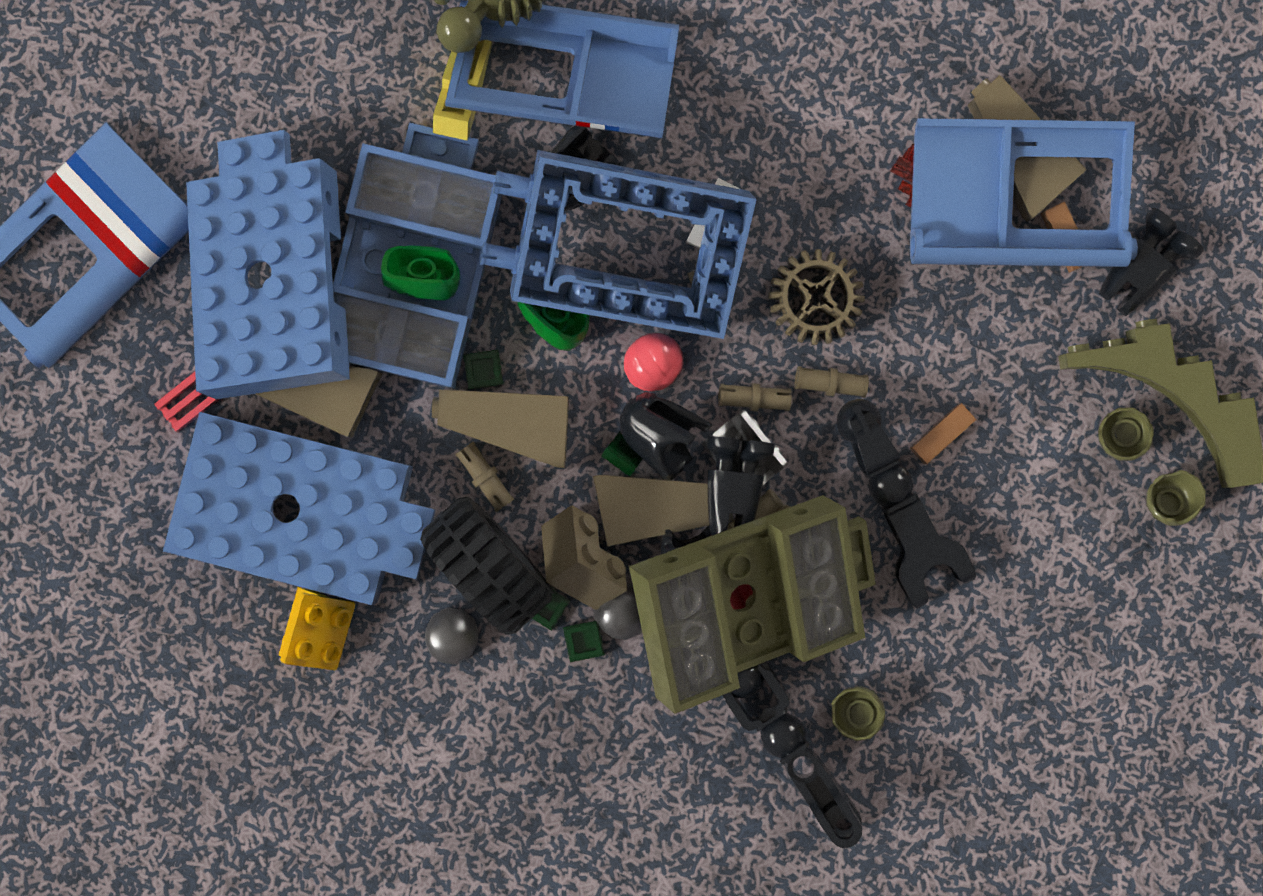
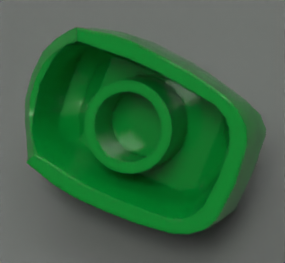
M395 246L389 248L382 259L381 277L383 286L399 294L415 298L445 301L455 296L460 285V270L449 250L430 246Z
M518 302V307L525 320L531 324L540 337L556 349L570 351L578 347L586 338L590 315Z

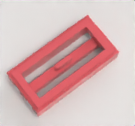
M195 372L154 403L156 408L163 413L164 418L172 424V428L176 432L181 431L195 420L199 412H205L220 400L207 397L180 420L175 417L202 395V393L197 392L195 389L171 409L167 407L168 404L196 383Z

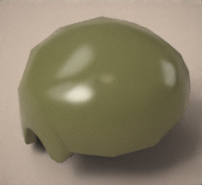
M1135 408L1115 409L1104 417L1098 429L1099 443L1104 452L1118 461H1133L1142 457L1150 449L1154 436L1153 425L1148 417Z
M1184 470L1160 475L1153 481L1146 493V506L1153 518L1168 526L1184 525L1194 520L1204 507L1206 500V490L1200 479Z
M863 686L848 687L840 692L831 703L832 723L844 737L855 741L871 739L884 725L885 706L874 690Z

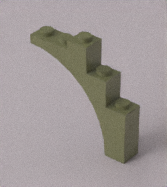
M1157 319L1135 322V329L1126 331L1127 344H1125L1124 338L1102 341L1103 348L1090 350L1089 343L1068 347V353L1058 356L1060 370L1089 368L1116 372L1139 380L1170 399L1188 416L1203 436L1215 461L1221 488H1234L1263 483V450L1254 397L1242 399L1241 392L1217 395L1212 360L1200 362L1199 355L1178 358V365H1176L1170 323L1158 325Z

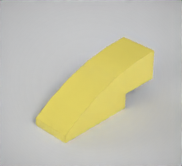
M481 40L476 46L468 84L471 86H483L492 41ZM451 51L442 77V89L433 114V133L468 141L476 111L445 106L457 53Z

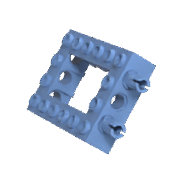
M537 150L533 174H530L529 177L497 170L493 194L523 198L527 206L519 246L516 245L515 248L483 242L480 265L511 270L513 274L510 287L512 301L724 339L756 204V198L750 191ZM569 194H573L579 202L591 205L592 201L618 206L621 211H628V208L654 213L658 218H663L664 215L688 219L691 224L705 225L691 288L555 263V259L559 255L557 242L561 222L566 221L567 215L564 207L567 206Z

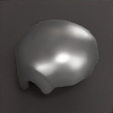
M627 584L626 592L593 611L594 618L601 629L612 638L628 640L642 632L633 585Z
M447 608L435 613L426 627L425 643L430 655L439 662L455 665L468 659L473 654L478 643L479 630L475 619L462 609Z

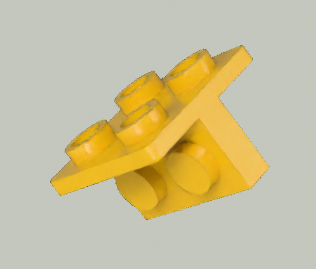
M298 587L279 651L280 661L287 665L337 670L355 609V603Z

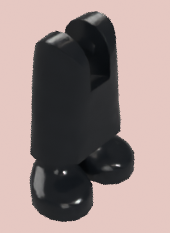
M1152 208L1146 215V233L1142 239L1133 237L1136 238L1138 246L1135 260H1131L1127 267H1112L1099 291V294L1105 300H1109L1127 281L1131 283L1134 287L1117 307V310L1124 316L1131 314L1145 303L1177 273L1176 268L1172 265L1173 262L1180 258H1198L1204 251L1203 246L1191 235L1182 231L1174 232L1177 228L1175 221L1156 208ZM1174 232L1161 252H1157L1155 250L1157 245Z
M708 436L707 446L716 458V470H708V517L711 536L728 529L729 513L736 514L734 528L755 520L764 476L755 474L756 467L760 460L773 455L775 444ZM738 452L739 466L738 472L732 471L733 462Z

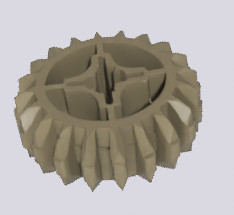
M821 249L815 250L813 260H810L808 252L804 250L800 253L802 263L799 264L793 256L788 258L787 261L792 269L791 271L784 266H780L777 269V272L784 280L779 278H772L770 284L779 288L780 291H773L768 294V299L779 300V304L770 307V313L782 312L783 316L775 321L776 325L780 326L787 321L790 324L785 331L787 336H790L795 329L799 330L800 333L797 337V342L799 343L805 340L807 334H811L810 342L811 345L815 346L819 342V335L822 334L824 342L830 344L832 342L831 331L839 338L845 336V331L841 324L850 329L855 327L856 324L849 317V314L857 317L862 314V310L853 306V303L865 301V296L854 295L855 290L863 287V282L851 283L850 279L858 273L855 268L851 269L846 274L842 269L847 265L848 260L843 258L838 265H835L833 263L836 255L835 252L831 251L826 261L822 260ZM810 269L828 272L827 276L819 283H811L797 276L799 273ZM836 280L840 282L844 291L843 310L837 307L838 304L832 299L830 294ZM826 283L827 287L821 296L824 305L820 306L818 302L806 311L805 309L812 297L808 291L810 289H813V292L817 289L820 290ZM790 284L796 288V291L803 300L802 306L796 315L792 312L788 302V288ZM815 311H821L835 319L834 322L822 326L804 323L806 318Z

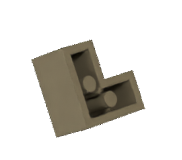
M571 505L541 525L546 583L595 610L627 591L624 562L617 556H613L600 548L599 528L597 520L592 515Z

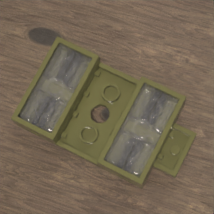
M824 495L629 566L655 696L674 714L739 689L737 673L789 652L802 662H806L866 638L858 591L876 585L866 520L858 516L847 521L846 508ZM742 584L750 585L753 594L746 600V607L733 609L730 597L734 589Z

